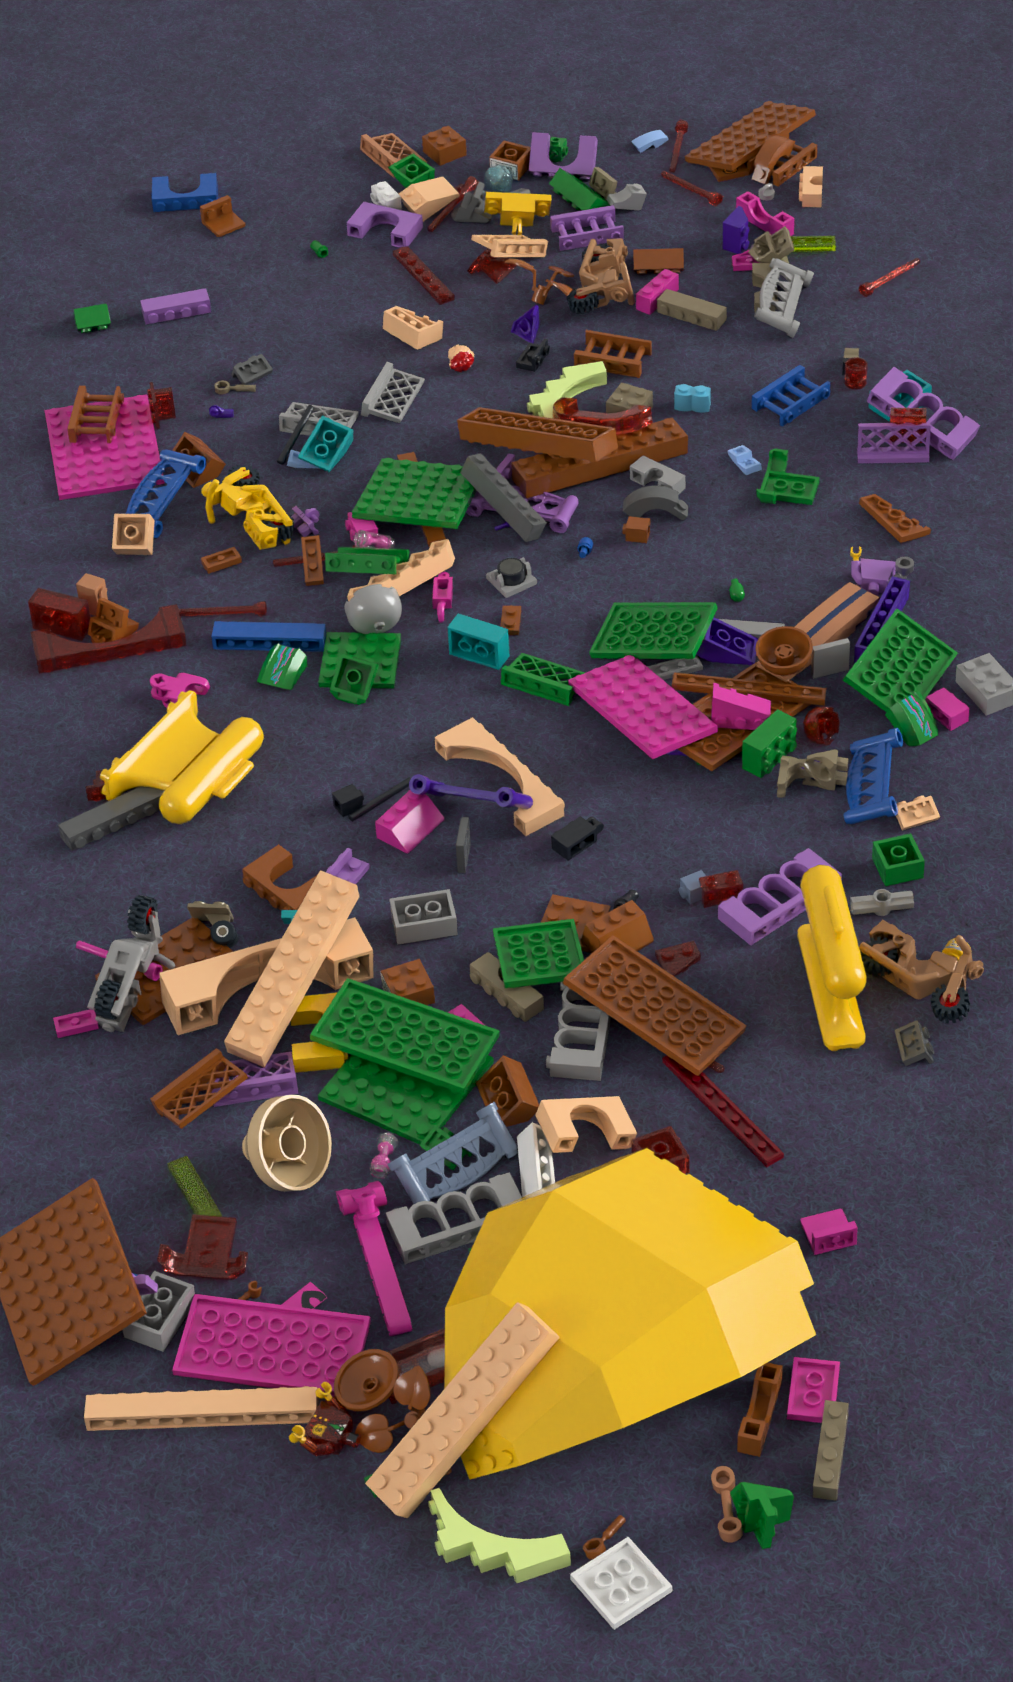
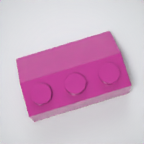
M409 790L375 822L376 835L378 839L408 854L444 820V817L427 795L415 794Z

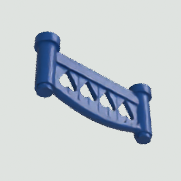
M168 449L162 450L160 453L161 461L140 482L131 497L125 514H135L141 505H145L149 512L140 514H150L155 520L154 538H158L163 530V524L159 521V518L190 472L201 474L206 467L205 457L200 455L191 456ZM172 467L176 472L173 474L161 475L163 472H165V468ZM160 479L164 480L167 486L153 488ZM150 492H154L158 499L144 501Z
M898 728L888 730V733L854 741L853 744H850V751L854 756L848 770L846 795L850 810L844 812L846 824H855L882 816L892 817L898 814L894 797H888L892 747L898 748L903 746V738ZM870 754L876 756L869 762L863 764V762L865 761V755ZM865 768L875 769L866 777H862L864 775L862 771ZM862 783H874L864 791H861ZM866 795L872 797L863 805H859L861 803L860 798L862 796Z

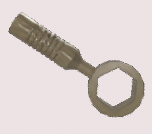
M224 380L218 381L214 385L217 394H226L230 390L256 391V385L230 386V383Z

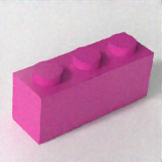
M667 269L659 273L636 293V310L651 315L657 309V299L666 289L676 292L679 290V274Z

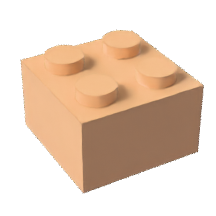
M114 514L113 551L116 554L152 555L155 522L150 514Z

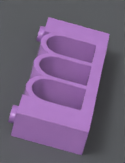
M893 367L870 391L867 402L897 423L926 422L913 412L922 406L930 408L934 412V415L927 421L931 424L930 445L954 460L976 436L980 425L967 416L963 418L962 414L953 407H943V403L938 396L932 393H923L922 387L916 381L907 379L908 376ZM899 393H907L914 398V401L905 408L893 398ZM946 420L951 422L955 428L946 436L933 427L935 423ZM926 428L918 429L916 432L922 435L926 432Z
M808 848L798 853L794 857V861L784 863L780 868L779 874L764 876L759 881L758 888H746L738 894L737 898L732 896L728 900L723 901L718 905V919L749 945H753L806 910L801 889L788 878L794 876L802 878L808 869L817 865L832 866ZM836 870L840 875L842 881V874L838 870ZM779 890L791 899L781 904L767 891ZM759 904L770 913L760 918L745 905Z

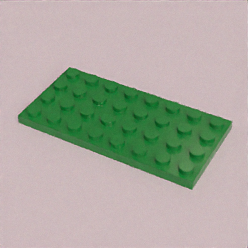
M349 978L346 979L310 1034V1040L462 1094H465L499 1038V1030Z

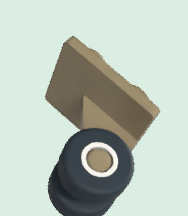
M202 901L188 903L187 908L192 918H198L200 921H210L213 925L211 937L215 943L222 946L227 945L229 948L237 943L238 935L234 926L230 923L233 922L234 917L227 904L224 902L205 904Z

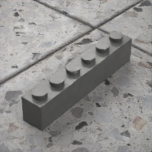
M481 453L468 456L460 473L525 542L539 539L547 522Z
M152 787L136 788L59 824L60 837L71 851L82 848L94 840H99L111 832H117L120 828L134 824L137 820L151 816L159 811V800L164 791Z

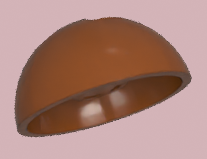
M791 626L770 629L762 634L756 643V655L761 665L767 671L781 676L792 675L802 670L809 662L813 649L812 640L809 635L803 630Z

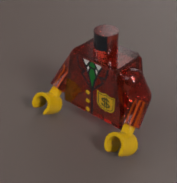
M323 1382L321 1386L324 1388L325 1393L320 1388H317L315 1394L318 1398H325L326 1401H321L305 1429L300 1425H295L292 1428V1431L295 1433L289 1435V1440L292 1443L299 1441L300 1445L314 1456L339 1455L345 1444L357 1448L361 1441V1435L353 1432L351 1415L340 1404L336 1396L330 1394L332 1391L331 1385L328 1382Z

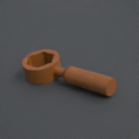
M618 1515L603 1532L601 1538L590 1539L583 1545V1550L588 1559H594L606 1551L604 1541L610 1539L626 1522L623 1516Z

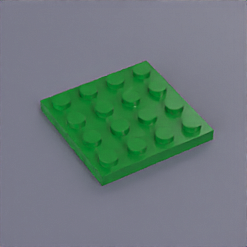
M327 632L319 676V687H331L340 653L379 664L371 688L394 689L401 633L362 634L355 632Z
M574 919L493 928V937L504 988L563 982L564 978L584 961Z

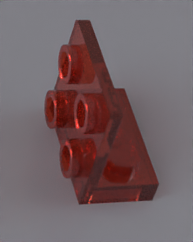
M487 248L474 260L467 271L473 274L475 271L480 272L483 270L495 283H500L517 265L513 263L504 264L510 258L493 257L490 255L491 249Z
M891 408L890 423H912L914 425L926 423L927 408ZM926 428L918 429L916 432L922 435L926 432ZM901 429L898 432L903 436L908 430ZM912 434L906 439L913 442L917 437ZM896 435L890 437L892 442L899 439Z

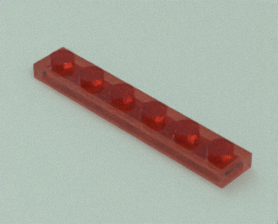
M408 246L393 251V256L440 305L455 300V295Z

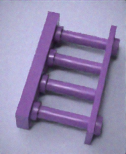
M614 205L550 216L552 233L559 231L561 235L559 236L560 251L586 247L591 239H595L597 244L607 243V239L623 238L624 240L623 225H614V222H616ZM607 223V225H608V227H609V228L599 229L598 225H599V224ZM582 227H592V231L583 232ZM575 229L577 233L568 235L566 230Z

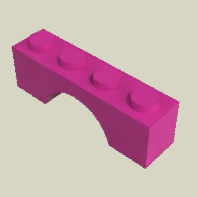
M748 191L736 198V208L738 206L743 208L748 222L765 232L768 231L771 235L786 226L790 236L794 235V218L783 211L774 217L769 215L764 210L760 198Z

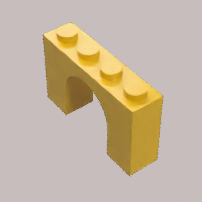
M337 993L304 996L291 1019V1026L317 1024ZM317 1042L292 1044L295 1073L338 1069L345 1063L344 1060L348 1059V1053Z

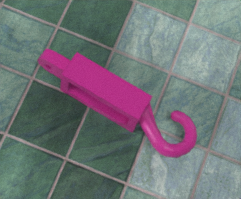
M441 572L438 577H434L433 609H437L438 621L440 623L444 622V609L452 608L453 577H449L448 572Z

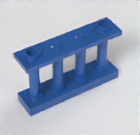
M799 365L752 395V409L757 412L766 407L780 416V426H784L787 423H791L793 419L814 405L827 399L830 396V382L827 381L821 386L816 385L805 378V367ZM802 384L813 391L806 394L795 386ZM791 392L801 399L795 402L783 394ZM779 400L789 407L783 410L771 402Z

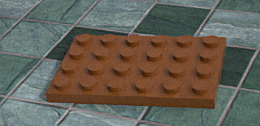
M190 918L161 936L163 941L158 944L159 953L174 962L175 968L233 952L227 945L222 946L215 943L211 937V930L198 918ZM152 960L151 962L161 965L162 972L171 970L162 965L161 963H159L158 961ZM137 971L134 979L139 980L141 995H137V1004L132 1008L130 1014L142 1025H145L165 1013L166 1009L161 998L160 978L154 981L147 978L143 972ZM100 973L95 975L96 981L98 980Z

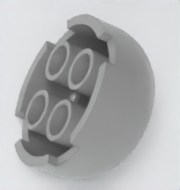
M381 584L369 585L353 593L354 597L349 602L346 601L344 606L350 625L362 634L387 632L397 624L402 613V604L397 590L392 586L390 588L382 587Z

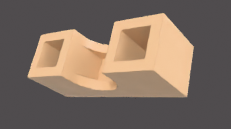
M803 166V173H800L799 201H802V207H822L823 167Z

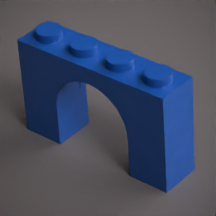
M216 173L200 174V186L195 191L184 194L175 193L170 190L168 176L152 177L153 212L200 209V206L218 199Z

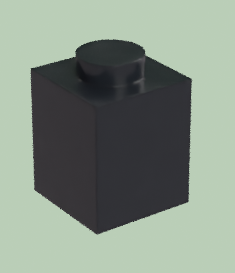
M353 784L332 793L333 806L342 817H345L363 806L364 795Z

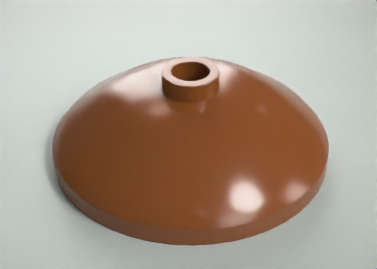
M369 1349L359 1352L349 1358L339 1369L334 1381L335 1396L340 1404L349 1410L366 1411L373 1409L386 1401L394 1392V1383L400 1376L399 1366L394 1357L384 1350Z

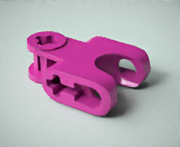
M179 673L176 678L164 674H155L150 678V685L153 687L151 690L152 697L162 700L166 708L169 703H176L178 701V695L182 691L187 692L191 690L196 694L206 695L210 688L207 679L187 673Z
M379 1181L370 1182L367 1186L359 1189L336 1191L339 1208L343 1215L355 1213L360 1220L377 1217L380 1215L378 1207L387 1205L386 1194Z

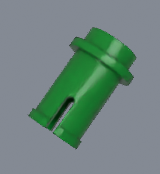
M315 240L311 243L310 248L316 252L319 258H325L328 255V248L320 244L319 241Z

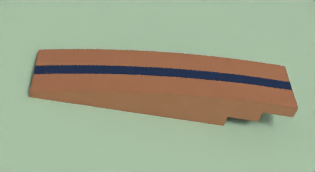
M849 582L808 614L795 628L806 632L811 638L813 646L846 639L855 631L856 625L867 618L868 611L878 604L880 597ZM810 658L809 662L807 663V665H806L802 670H804L806 667H808V666L811 664V658ZM759 661L756 663L757 667L785 682L802 671L800 670L792 675L781 676L767 671Z

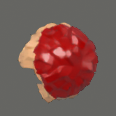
M458 344L449 349L448 358L450 359L449 366L451 369L462 372L471 368L474 362V353L467 346Z

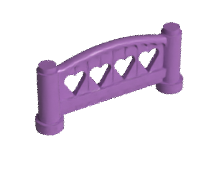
M512 486L526 501L541 502L532 506V508L545 521H550V528L554 532L564 533L567 530L569 520L578 506V498L576 496L570 495L565 499L548 492H543L541 495L526 499L518 486ZM476 491L466 513L470 516L478 517L484 509L496 511ZM549 503L558 506L547 510L544 504Z

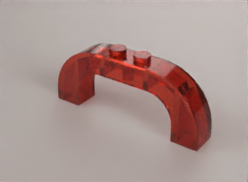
M565 397L560 398L553 405L554 419L615 428L616 435L638 431L653 423L651 406L634 405L630 409L618 413L589 412L578 410L577 399Z

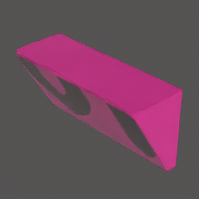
M309 1282L281 1305L314 1309L327 1297L313 1283Z

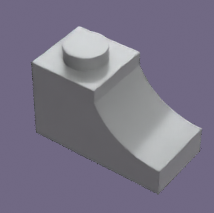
M627 184L620 192L608 194L606 200L610 206L614 205L615 209L641 210L647 193L639 184Z

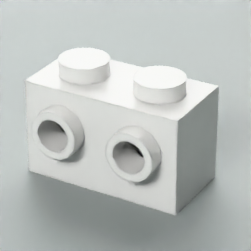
M386 181L371 186L372 193L370 196L374 204L402 210L401 196Z

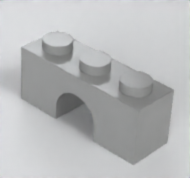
M645 456L640 457L630 466V480L643 486L651 481H658V486L674 489L679 492L678 495L686 489L685 475Z

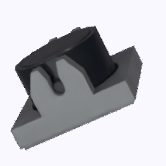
M524 557L521 559H503L497 565L496 570L486 574V579L505 598L537 584V579L531 574L530 564L525 561Z

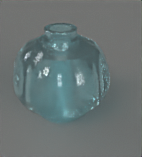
M496 165L487 169L484 176V186L489 192L507 193L511 189L513 175L508 168L503 165Z

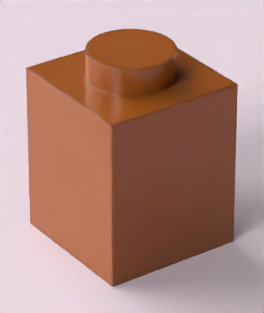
M629 516L627 524H623V534H625L626 541L647 543L650 534V518Z

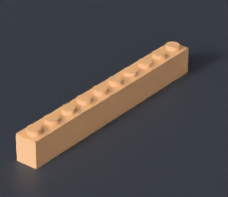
M317 1387L86 1395L84 1420L87 1431L318 1423V1420H316L318 1419V1397L315 1394Z

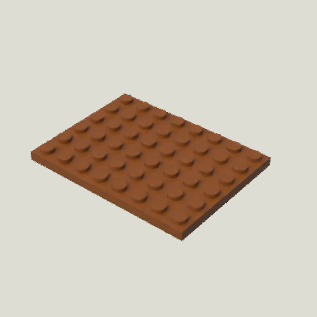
M94 1178L83 1183L0 1237V1299L28 1381L33 1386L147 1314L98 1182Z

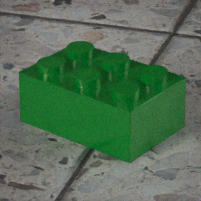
M777 709L744 739L742 744V769L762 778L765 774H769L777 763L781 762L782 755L786 756L789 752H793L797 746L796 718Z

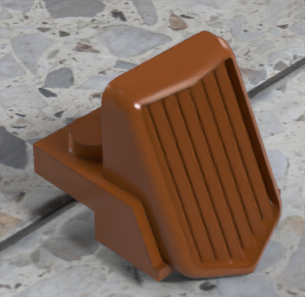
M105 598L98 599L96 616L90 617L88 635L91 636V641L96 649H112L139 628L138 622L128 618L129 609Z

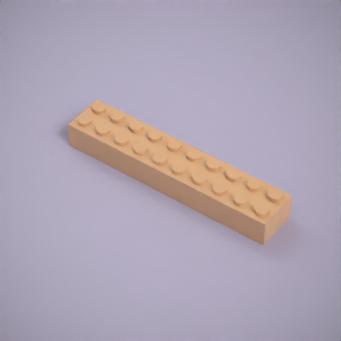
M320 870L224 1041L228 1053L265 1068L359 898L356 884Z
M517 1302L365 1484L395 1515L408 1518L560 1337L529 1307Z

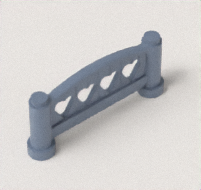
M495 1102L476 1112L480 1119L478 1122L410 1161L407 1154H404L387 1164L391 1172L394 1171L413 1204L421 1201H430L448 1192H457L483 1177L503 1156L509 1159L518 1154V1147L496 1111L498 1107ZM479 1138L492 1144L494 1152H488L486 1157H482L479 1154ZM462 1148L477 1157L476 1163H470L469 1167L462 1165ZM444 1159L459 1167V1172L452 1173L450 1178L444 1175ZM426 1169L439 1175L442 1179L441 1183H435L433 1188H428L426 1185Z

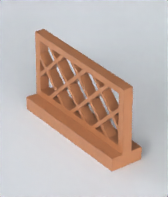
M393 133L373 138L367 134L361 135L360 150L393 178L395 176L388 167L409 156L407 154H415L427 163L424 158Z

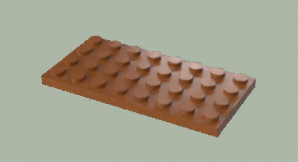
M767 101L761 107L754 109L750 114L743 116L741 120L734 122L729 128L723 129L721 133L713 136L709 141L691 150L689 154L684 156L685 161L733 171L757 155L764 143L772 136L780 135L784 137L816 116L815 109Z
M756 663L733 677V679L798 685L791 680L785 682L757 667ZM707 694L692 704L710 720L713 694ZM770 700V715L778 709L793 717L811 704ZM718 728V732L677 750L710 771H713L740 753L743 740L754 730Z
M614 935L570 972L563 981L564 985L697 1076L742 1035L747 1027Z

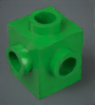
M551 137L549 159L553 162H562L568 153L567 139Z

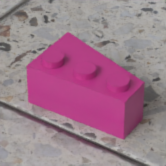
M713 683L711 721L718 728L755 730L770 716V700L751 694L746 696L737 693L736 689L730 688L728 690L719 687L717 683Z

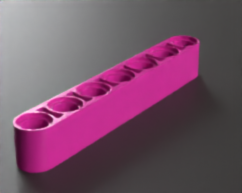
M354 1214L353 1220L357 1229L356 1232L360 1244L363 1246L362 1251L366 1262H368L367 1266L371 1279H373L372 1282L376 1295L379 1296L378 1301L382 1314L384 1313L383 1317L387 1330L390 1331L389 1336L411 1332L412 1325L378 1217L360 1220Z

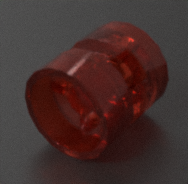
M854 357L845 362L844 384L846 387L858 390L867 385L866 360Z

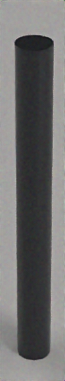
M312 405L307 406L280 454L277 463L284 464L290 450L293 448L314 410Z
M408 777L349 814L348 818L352 822L409 787L411 778Z

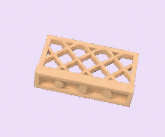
M472 235L471 240L491 249L490 255L493 257H545L548 241L545 239H530L524 235Z

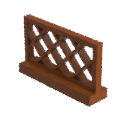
M216 1048L151 1097L150 1100L161 1117L165 1116L182 1129L248 1079V1076L227 1060L222 1052ZM238 1075L234 1080H229L230 1076ZM224 1077L223 1081L215 1082L217 1078ZM221 1088L218 1092L212 1093L213 1089ZM207 1090L206 1094L198 1095L199 1091ZM204 1101L201 1105L195 1106L196 1102ZM190 1103L189 1107L181 1108L182 1104ZM181 1114H187V1115H186L184 1118H182L181 1120L178 1119V1118H179V1115H181Z

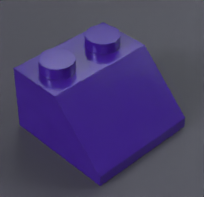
M738 206L723 222V250L736 254H741L749 247L748 218L741 206Z

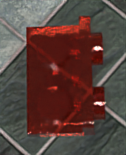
M737 870L699 878L704 908L720 905L732 896L737 898L738 894L743 890V882Z

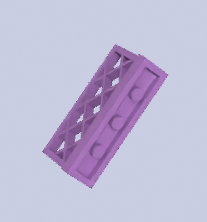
M930 422L858 424V463L929 462ZM926 428V432L922 435L916 432L918 429ZM883 429L891 431L885 436L880 433ZM901 429L908 430L903 436L898 431ZM862 430H871L872 433L866 436L862 433ZM912 434L917 437L913 442L906 439ZM875 435L881 438L876 443L871 440ZM896 435L899 439L894 443L889 440L891 436ZM920 441L925 444V446L921 447L915 446ZM866 442L872 445L871 447L861 448ZM884 442L890 445L889 447H880ZM901 442L907 444L906 447H898L897 445Z
M292 1053L272 1054L265 1068L257 1067V1064L245 1059L230 1061L237 1067H245L243 1072L246 1074L250 1071H254L256 1074L253 1077L247 1075L248 1079L217 1101L214 1107L298 1094ZM288 1059L284 1065L277 1063L280 1060ZM272 1067L278 1069L275 1073L269 1072ZM224 1077L217 1078L215 1082L223 1081ZM221 1088L213 1089L212 1093L218 1092Z

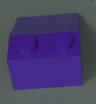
M713 617L696 655L710 662L753 665L756 659V643L758 638Z

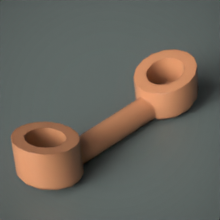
M720 1466L714 1469L711 1474L713 1489L721 1494L724 1518L718 1523V1531L723 1541L733 1543L738 1541L743 1535L741 1521L733 1517L730 1491L735 1487L736 1483L735 1475L729 1467Z

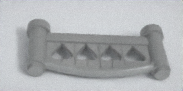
M772 258L769 264L771 271L765 277L760 290V308H757L754 317L761 322L786 332L787 336L793 338L800 325V322L793 320L801 288L802 286L806 288L809 286L814 272L804 271L778 258ZM779 275H782L788 282L779 281ZM776 284L780 285L786 292L775 290ZM773 294L777 295L783 302L772 300ZM770 304L774 305L780 312L771 311L769 309L771 307Z

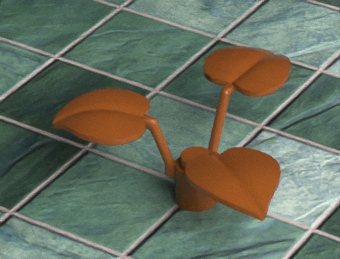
M508 259L504 263H513L533 273L532 290L534 294L531 300L544 305L548 291L552 286H556L566 296L573 290L565 284L553 281L558 274L566 277L575 276L562 268L549 266L548 268L555 272L550 280L546 279V282H548L547 286L539 284L536 287V270L533 266L518 259Z
M420 1365L402 1374L394 1383L393 1391L396 1400L402 1405H408V1409L411 1410L406 1414L403 1421L389 1427L387 1417L375 1413L368 1415L358 1424L355 1433L359 1434L356 1440L366 1449L376 1453L386 1451L393 1443V1435L390 1431L403 1425L411 1429L426 1412L424 1408L430 1401L431 1393L428 1379ZM450 1468L445 1475L450 1474L452 1472V1468Z

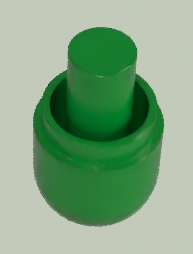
M732 579V585L729 588L730 597L733 601L740 602L745 597L744 587L739 583L738 579Z

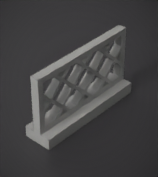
M386 362L362 402L361 416L368 417L369 414L401 423L425 379L393 369V363ZM395 375L401 377L402 379L395 380L393 377ZM409 382H416L418 384L411 386ZM404 383H405L406 386H407V387L400 388V387H399V384H404ZM394 386L396 389L388 390L387 387ZM408 391L411 392V395H406V396H405L404 393H403V392H408ZM399 394L401 397L394 398L392 395ZM385 396H388V397H389L388 400H384V401H383L382 398H381V397H385ZM404 401L406 405L399 406L397 403ZM393 404L394 407L387 408L386 405ZM382 406L384 410H377L374 408ZM398 412L400 415L398 417L392 415L391 413Z
M293 402L285 413L279 415V431L293 433L302 417L301 415L304 414L307 406L310 404ZM312 405L314 407L313 411L318 412L310 415L300 434L310 436L321 416L351 428L359 412Z

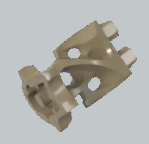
M835 749L809 755L807 759L782 755L777 782V797H785L789 785L798 778H805L803 780L804 785L816 786L827 790H835L836 785H846L848 772L839 771H847L848 758L838 757V750Z

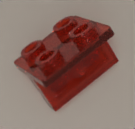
M149 382L150 389H147L152 423H156V428L160 429L159 420L176 418L172 387L154 390L153 382Z

